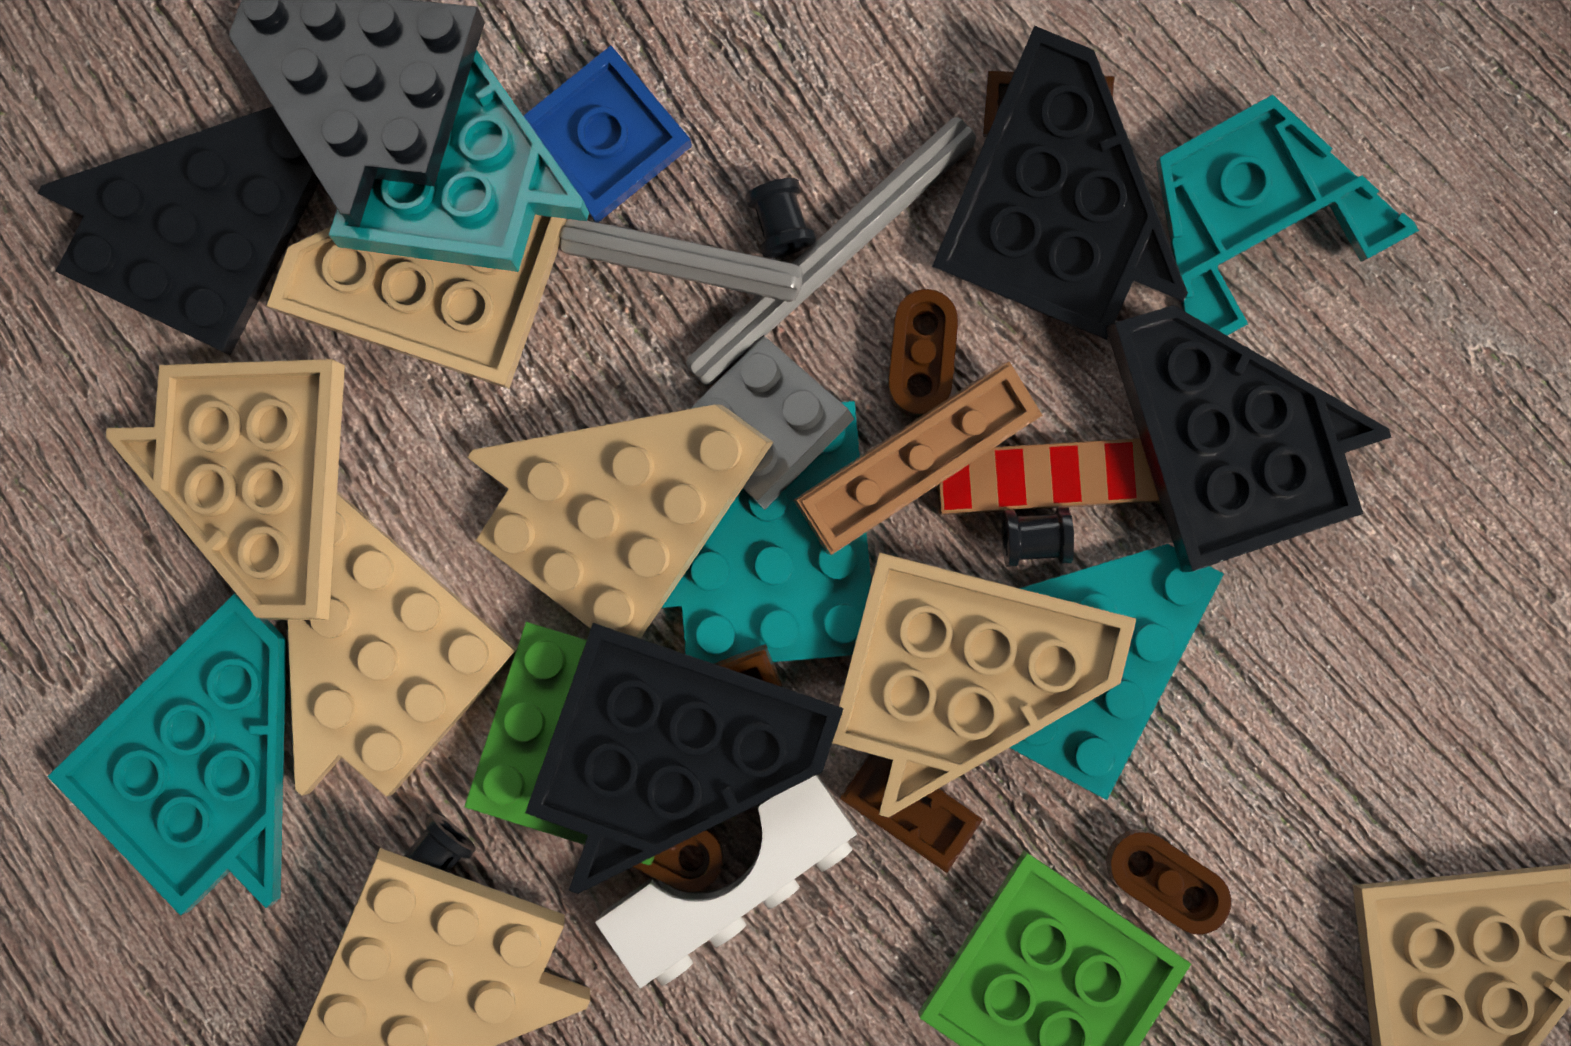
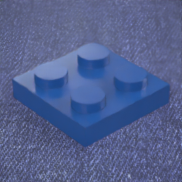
M611 45L524 115L583 199L589 211V216L594 222H600L692 147L689 136Z

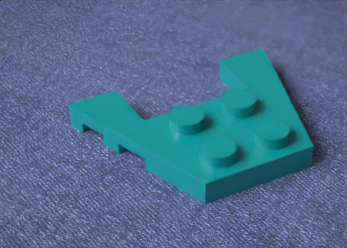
M1273 94L1164 154L1156 161L1171 249L1188 292L1184 302H1181L1182 310L1227 336L1248 325V322L1218 270V266L1326 206L1331 208L1360 262L1418 232L1419 229L1415 222L1404 212L1401 214L1397 213L1377 195L1379 190L1363 175L1356 176L1331 153L1333 148Z

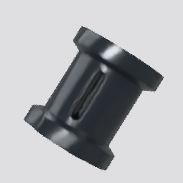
M783 178L766 182L753 188L745 195L748 207L756 210L765 241L760 245L763 257L777 258L787 256L810 247L816 242L814 230L806 228L797 199V195L801 192L799 180L796 178Z
M1058 507L1055 514L1017 516L1014 510L1003 511L1001 530L1006 567H1016L1020 560L1057 558L1060 564L1072 563L1074 557V527L1072 515L1068 507Z
M431 813L425 820L427 829L405 853L404 857L449 873L461 857L470 858L476 851V847L467 835L452 822L441 815Z

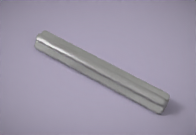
M567 219L560 233L561 250L565 254L786 302L795 301L802 286V268L793 263L590 220Z

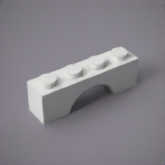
M818 775L758 804L762 826L761 846L754 862L736 881L712 891L683 892L651 877L602 912L595 923L640 989L655 978L661 986L671 982L693 964L688 954L708 940L711 941L715 948L721 946L747 925L742 918L747 912L761 902L764 903L768 910L776 907L800 888L795 880L799 875L815 864L823 872L841 861L853 850L848 841L857 835L855 827Z

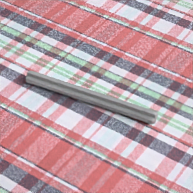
M958 117L950 119L793 262V264L799 265L803 272L801 290L795 301L786 302L756 295L687 358L686 364L697 380L705 386L712 385L763 335L766 336L972 149L976 140L972 129Z

